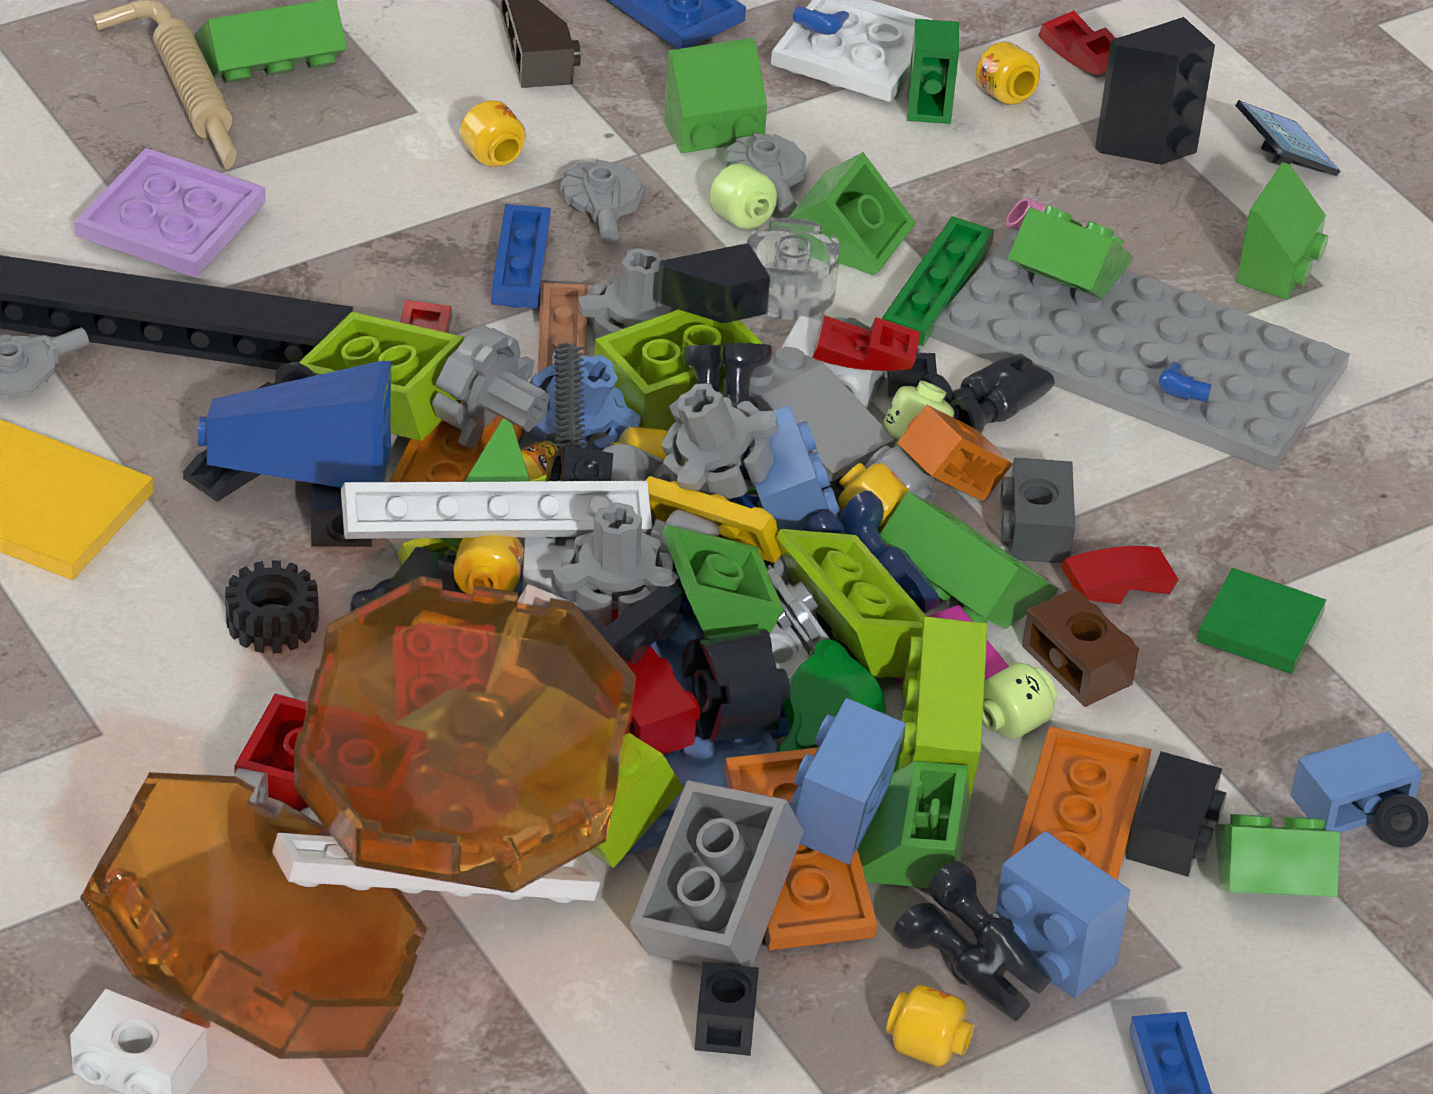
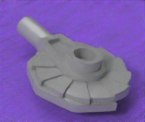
M753 133L752 136L736 139V142L726 149V167L741 163L760 171L775 185L777 206L783 215H789L794 211L797 204L789 187L803 181L807 157L793 141L790 142L775 134L772 137Z
M597 159L596 162L577 163V167L567 170L561 182L560 193H564V198L568 205L572 204L584 214L586 211L590 212L594 223L599 224L601 240L606 244H613L619 239L617 219L620 216L637 210L644 196L645 185L637 177L635 171L619 162L613 164Z
M81 327L49 339L47 335L35 338L30 336L11 337V334L0 336V395L8 394L11 397L24 392H33L42 383L48 382L49 378L55 373V364L59 363V356L89 345V339L85 330Z
M770 565L766 567L783 608V612L777 621L785 631L793 625L801 634L810 650L819 641L829 639L811 613L818 605L803 583L800 581L793 587L790 583L786 585L773 567Z

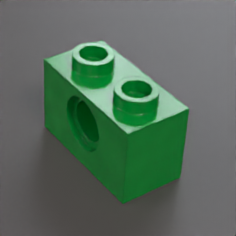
M915 19L907 90V121L951 124L959 58V22Z

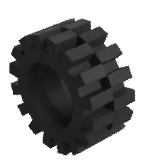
M272 560V567L265 568L263 561L254 563V571L245 566L239 570V577L232 575L229 579V586H226L225 590L226 625L229 628L230 636L234 640L239 638L241 646L247 649L251 643H254L255 652L264 653L265 646H272L273 654L282 653V645L287 644L290 651L298 648V639L306 644L311 639V632L316 633L319 621L317 583L315 579L310 580V573L304 569L298 573L297 565L290 562L286 569L281 568V561ZM267 604H279L286 606L279 609L260 608V606Z

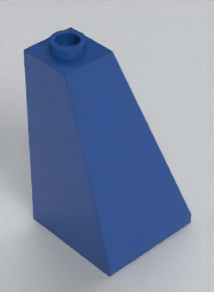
M378 361L212 399L207 417L200 416L198 423V445L207 447V465L342 488L345 482H385L391 453L392 361Z

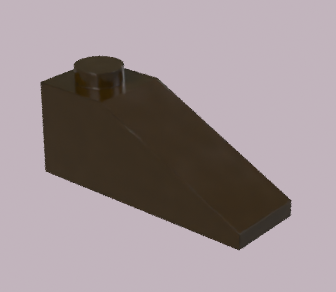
M500 0V14L521 88L573 84L574 67L581 64L579 41L571 39L567 23L539 0Z

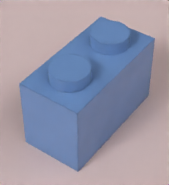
M1386 731L1367 738H1358L1351 743L1326 751L1313 752L1306 757L1300 758L1297 764L1291 797L1307 818L1324 819L1326 830L1339 831L1341 833L1375 822V814L1379 805L1388 797L1405 794L1416 798L1422 772L1390 732ZM1398 811L1394 815L1401 814L1406 811Z

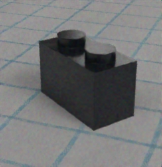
M1161 751L1133 821L1127 859L1189 877L1195 858L1205 859L1214 831V828L1208 827L1209 821L1219 823L1223 812L1227 792L1218 790L1222 768Z

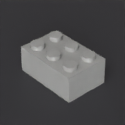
M687 780L629 923L649 955L703 966V962L753 966L804 833L788 801Z

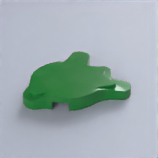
M829 639L819 641L812 648L809 658L801 663L789 678L790 695L787 700H783V708L787 719V732L785 739L776 749V752L819 748L815 741L826 715L830 714L836 717L846 698L886 714L884 696L878 682L865 667L851 658L845 648L838 642ZM898 757L896 760L894 772L897 771Z

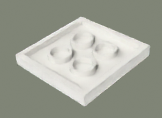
M812 0L806 7L807 9H815L819 12L830 14L846 11L849 13V17L841 29L832 35H822L807 30L805 26L794 22L772 50L771 65L786 69L793 74L805 75L827 82L834 87H843L865 94L872 99L891 102L909 78L915 19H934L873 0Z

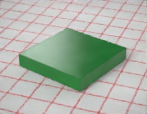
M1232 568L1199 628L1197 642L1293 674L1324 613L1327 599Z

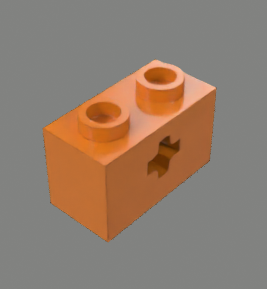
M928 404L920 414L911 420L906 432L897 442L932 477L983 502L1013 465L978 430Z

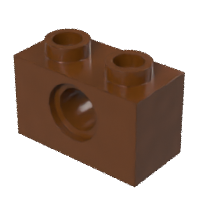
M1076 588L1027 609L1022 647L1084 707L1133 685L1139 647L1135 645L1129 635L1118 629L1102 613L1097 605L1091 603Z

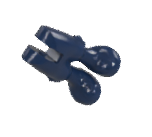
M863 491L854 496L844 508L841 519L832 511L824 510L815 514L804 526L802 531L856 535L923 613H927L939 606V595L923 571L903 549L886 544L880 536L878 528L883 519L884 506L882 500L872 491Z

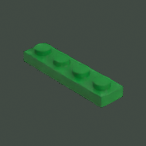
M952 216L882 319L919 331L918 345L924 346L933 333L934 324L943 310L964 287L991 247L994 229Z

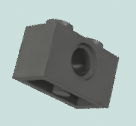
M1014 457L1011 477H1002L1000 505L1009 506V510L1003 509L1001 539H1010V555L1018 560L1063 563L1066 558L1071 557L1075 532L1073 461Z

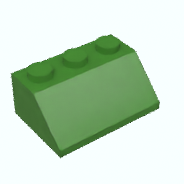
M319 0L211 18L194 34L213 77H225L226 83L248 80L252 78L251 72L266 69L269 76L294 71L293 65L310 62L311 68L336 64V57H339L347 50L337 0Z
M909 491L880 533L886 544L897 546L910 556L911 560L923 571L933 585L939 598L948 601L952 595L962 602L963 606L961 608L973 622L988 623L990 621L1007 629L1026 616L1027 609L1051 599L1059 589L950 512Z

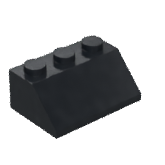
M1185 17L1111 40L1095 149L1098 152L1160 165L1197 153L1215 44Z

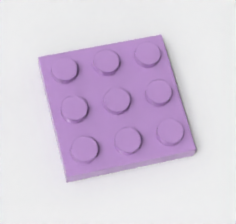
M145 148L74 221L75 236L197 278L266 202L265 187Z

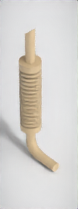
M156 0L131 1V3L92 14L97 31L143 18L152 19L158 24L153 34V41L191 124L198 136L212 140L225 170L230 169L237 156L236 149L228 134L232 125V115L188 23L181 19H174L171 10L165 4Z

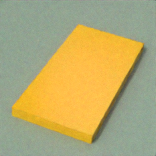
M0 419V552L74 580L154 493L153 477Z

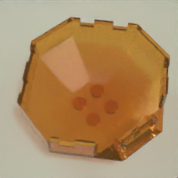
M420 576L328 624L323 640L321 662L319 668L315 670L306 703L305 721L302 731L298 732L294 747L295 789L357 867L515 893L606 842L633 715L636 675L572 601L551 598L548 608L518 603V592L475 585L473 594L470 595L442 590L441 579Z
M149 772L120 820L80 896V899L132 977L181 1009L182 1016L186 1021L206 1029L213 1027L279 1059L368 1057L401 1006L404 998L402 990L411 978L418 957L415 953L424 940L428 929L402 892L397 888L371 887L368 890H356L346 885L319 884L315 887H305L294 882H288L272 853L277 834L289 833L319 836L324 825L284 804L278 816L249 801L256 787L236 776Z

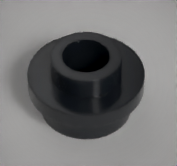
M1405 794L1388 797L1379 805L1375 814V827L1379 836L1386 843L1394 847L1405 848L1415 845L1425 836L1429 825L1428 814L1423 804L1416 798ZM1398 811H1406L1412 817V825L1406 831H1397L1392 826V817Z

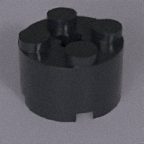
M762 628L689 640L684 648L681 671L682 677L691 676L692 694L695 696L700 710V718L696 721L695 728L697 736L703 741L722 742L777 732L779 729L781 700L789 698L790 684L786 671L783 668L777 669L769 632Z

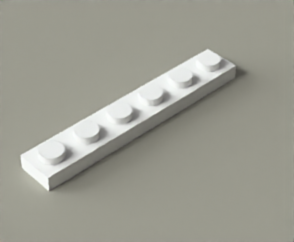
M647 481L345 482L341 488L345 539L475 538L488 535L509 537H578L594 532V517L598 509L610 507L615 503L633 506L635 513L642 517V533L648 535L652 530Z
M289 833L277 834L272 851L288 882H294L305 887H315L319 884L346 885L356 890L383 887L397 888L406 893H420L423 890L446 891L462 897L478 893L499 895L511 900H519L526 896L549 898L556 902L569 903L572 900L595 901L601 883L583 855L578 853Z

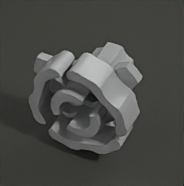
M642 248L626 251V257L621 261L620 275L612 276L608 287L605 284H597L594 286L591 294L578 297L579 312L581 316L587 317V324L593 331L594 343L596 338L678 310L663 305L658 300L660 261L663 260L658 252H651Z
M485 325L479 326L465 337L459 348L447 359L436 382L437 388L449 393L459 401H464V405L441 393L435 396L432 403L435 415L438 418L462 430L458 442L468 448H475L484 428L497 416L529 432L533 427L539 426L545 417L550 399L546 391L527 382L532 376L535 360L527 356L520 358L521 352L516 339L495 328L490 329Z
M695 384L691 390L681 394L679 399L669 406L676 422L670 427L662 441V446L666 453L664 464L671 481H677L680 488L708 495L718 494L726 499L741 497L747 492L748 488L740 471V466L746 467L751 482L759 483L765 480L774 463V456L769 446L771 435L779 432L775 411H759L749 401L740 402L737 408H734L732 401L727 397H723L722 393L716 392L711 384ZM754 447L753 451L750 453L749 448ZM682 459L687 462L683 467L681 466Z
M615 503L607 508H599L594 517V532L578 536L575 539V550L568 549L563 551L561 554V567L553 571V581L561 590L563 597L576 603L577 607L604 626L610 624L612 620V609H618V617H620L654 590L679 585L680 582L679 575L673 572L671 554L661 553V541L642 533V517L635 513L633 506L622 503Z

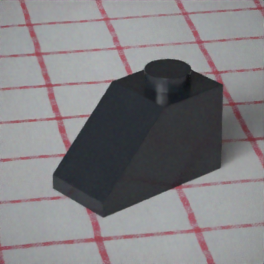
M749 243L660 261L658 300L663 305L720 323L766 315L768 312L770 275Z

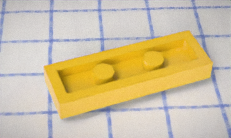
M652 476L646 479L650 511L656 519L666 522L673 511L683 510L716 523L720 532L719 538L758 547L763 560L776 563L782 555L776 538L779 533L777 522L773 515L758 507L751 509L730 502L718 494L708 495L698 491L680 488L677 481L667 482Z

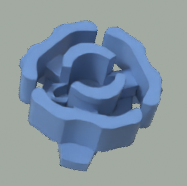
M554 351L553 365L547 366L535 374L530 381L531 384L549 394L550 399L547 405V413L539 426H535L529 432L525 431V433L537 442L542 440L550 441L556 445L558 444L556 442L558 437L555 432L558 431L555 426L558 425L555 423V420L558 419L555 417V414L558 413L555 411V408L558 407H556L555 402L558 401H556L555 396L558 395L555 393V390H557L555 388V384H557L555 378L557 377L554 373L557 371L554 367L557 365H555L554 361L557 359L554 357L556 354ZM600 354L593 357L583 355L581 358L578 357V359H584L578 365H584V367L578 369V371H584V373L578 376L584 377V379L578 382L584 383V385L578 388L584 389V391L578 394H582L584 397L578 400L584 401V403L579 405L583 406L584 409L579 412H583L585 415L579 418H583L585 421L579 424H583L585 427L579 430H584L585 433L579 436H584L585 439L579 442L585 443L581 447L587 448V441L593 434L604 431V437L594 440L590 449L602 451L609 447L611 442H617L622 432L628 427H639L641 415L627 408L622 391L614 387L618 380L613 370L614 363Z

